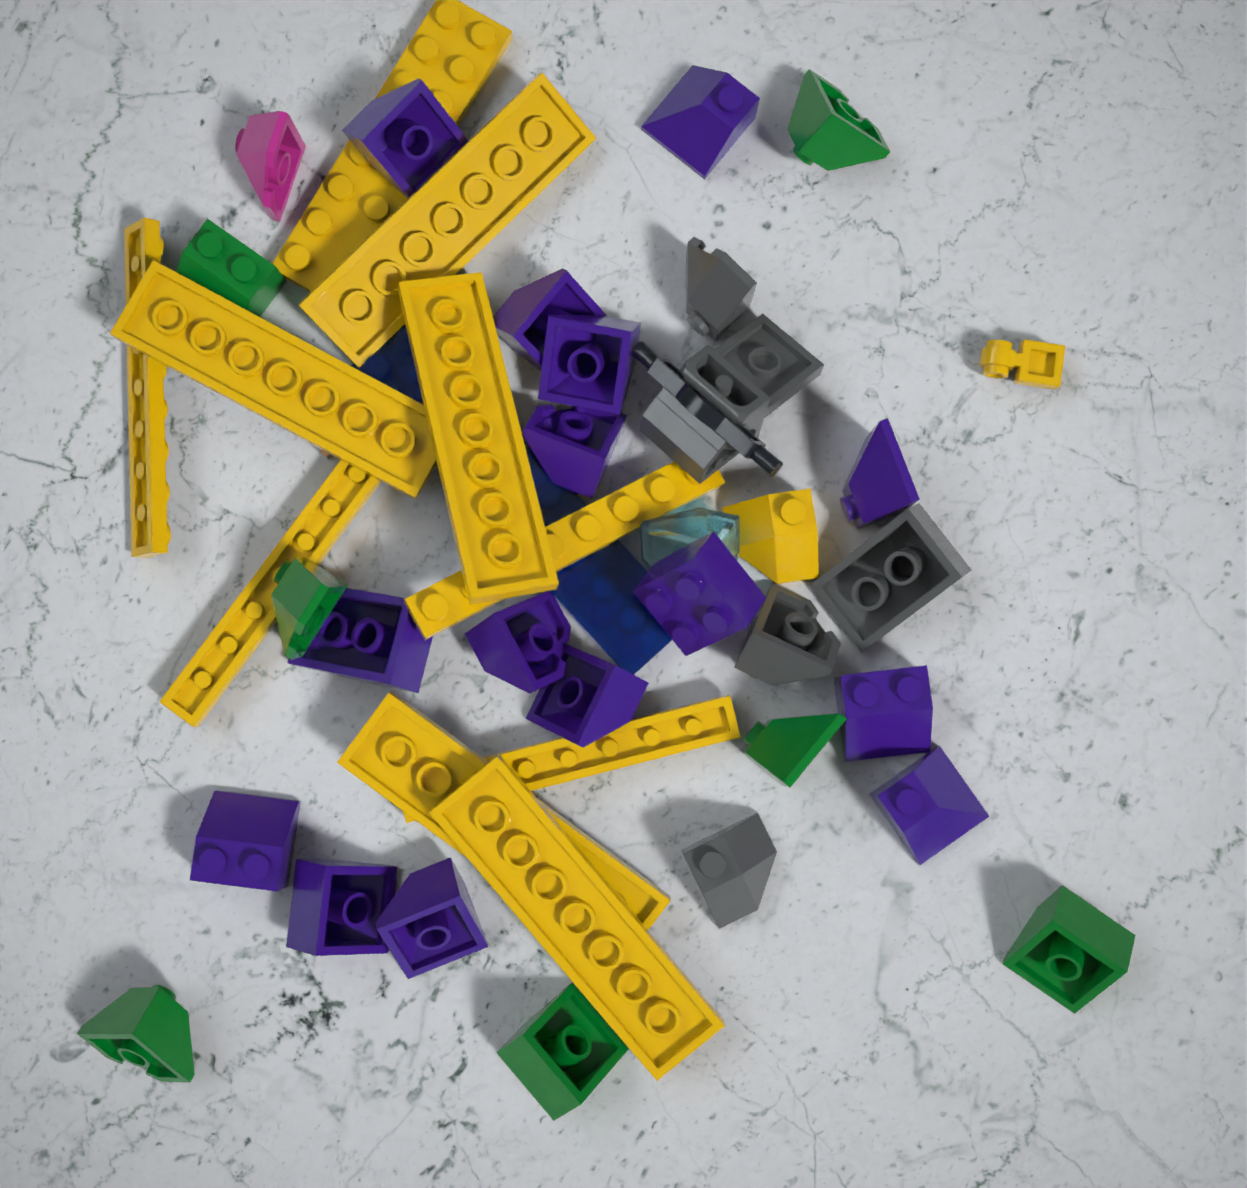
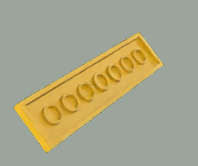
M436 0L375 99L416 79H421L459 127L512 41V30L458 0ZM349 140L272 264L277 267L285 279L311 292L392 215L407 198L379 173Z
M539 73L318 284L298 306L351 362L360 368L405 324L398 294V282L456 275L597 138L543 73Z
M154 260L109 333L120 342L415 500L419 497L437 464L423 404Z
M482 272L398 282L399 299L469 605L556 590L559 582Z
M391 690L337 763L465 856L429 812L488 763V761ZM538 799L649 930L670 903V895Z
M499 753L430 810L429 814L656 1081L725 1027L724 1019Z

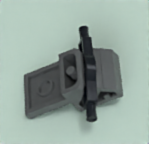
M763 313L715 349L709 345L705 346L686 360L680 370L667 359L658 356L644 342L640 341L632 349L631 355L648 368L646 372L663 386L660 393L642 415L640 431L699 484L739 453L747 459H752L772 477L781 469L783 462L765 448L766 444L758 438L764 418L820 376L824 364Z

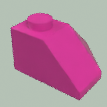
M283 111L249 116L246 128H242L239 131L235 142L236 155L257 196L271 219L278 222L281 221L306 148L290 115Z

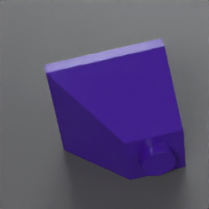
M692 65L643 123L641 130L705 180L755 120L760 98L727 72Z
M416 79L372 100L342 129L343 133L364 158L407 199L469 141L421 79Z
M562 268L513 291L493 315L497 334L514 351L541 371L549 315H607L571 274Z
M549 315L538 399L620 415L635 366L636 358L631 355V351L639 341L641 322L603 315Z
M888 418L880 420L865 438L842 490L844 497L840 498L842 511L848 522L854 520L857 529L898 515L920 500Z
M564 644L562 660L566 662L564 677L539 689L525 718L584 748L629 723L649 683L610 662Z
M940 746L932 749L869 794L918 865L929 860L989 817Z
M451 857L410 873L375 922L377 931L408 979L488 947L487 939L465 882Z

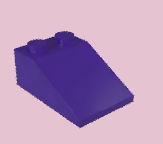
M346 588L304 655L293 660L288 658L287 663L376 685L419 693L433 636L427 640L423 639L404 604L405 598Z

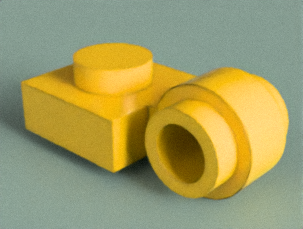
M1024 339L1019 343V350L1016 353V350H1012V343L1009 341L988 340L986 347L981 349L979 367L983 368V376L995 379L1008 378L1009 371L1016 369L1014 384L1056 390L1061 385L1066 346Z

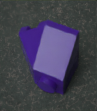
M552 404L537 406L525 425L522 435L553 484L566 488L572 493L593 498L605 474L627 415L623 413L617 415L572 406V409L556 411Z
M546 591L495 612L465 633L485 672L529 694L564 677L566 662L562 660L564 644L569 641L571 626L552 591Z

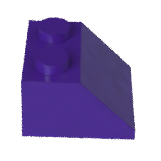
M927 665L833 677L838 713L847 718L840 727L844 762L930 752L933 704Z
M215 790L196 835L190 881L276 892L288 887L301 801Z
M296 859L286 947L314 956L388 953L389 948L377 931L375 922L395 895L398 867L333 859Z

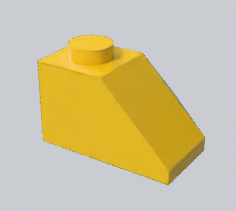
M811 488L768 494L722 507L728 550L750 563L775 584L819 578L818 530Z

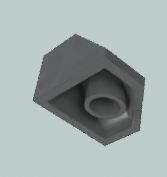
M693 237L688 241L686 251V313L689 315L687 321L701 336L708 334L716 341L750 308L757 282L726 252L716 248L710 254L703 250L706 247L704 242Z
M772 583L766 594V599L760 607L745 639L734 668L772 686L829 676L841 643L832 631L825 632L816 619L819 612L811 600Z
M758 813L681 850L719 929L758 910L777 854V850Z

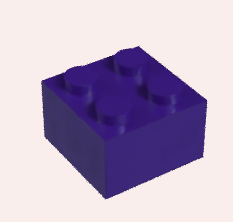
M714 531L655 562L633 590V593L685 656L747 628L766 599V596Z

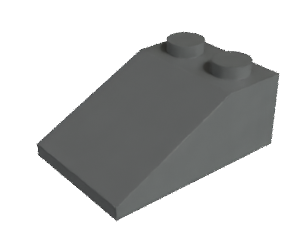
M920 503L907 508L810 586L862 653L972 570Z

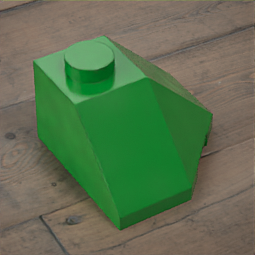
M810 69L803 76L787 129L795 145L793 147L795 155L805 164L812 165L814 162L827 171L886 158L890 150L879 129L868 118H864L862 121L858 112L848 104L850 100L841 90Z
M297 557L292 562L289 560L284 562L273 580L278 584L271 596L284 655L291 660L304 655L348 586L306 557Z
M153 985L152 987L129 989L83 1024L77 1032L81 1038L106 1058L123 1064L126 1060L139 1067H148L146 1075L159 1081L190 1083L195 1075L188 1011L175 1001L176 995L164 986Z

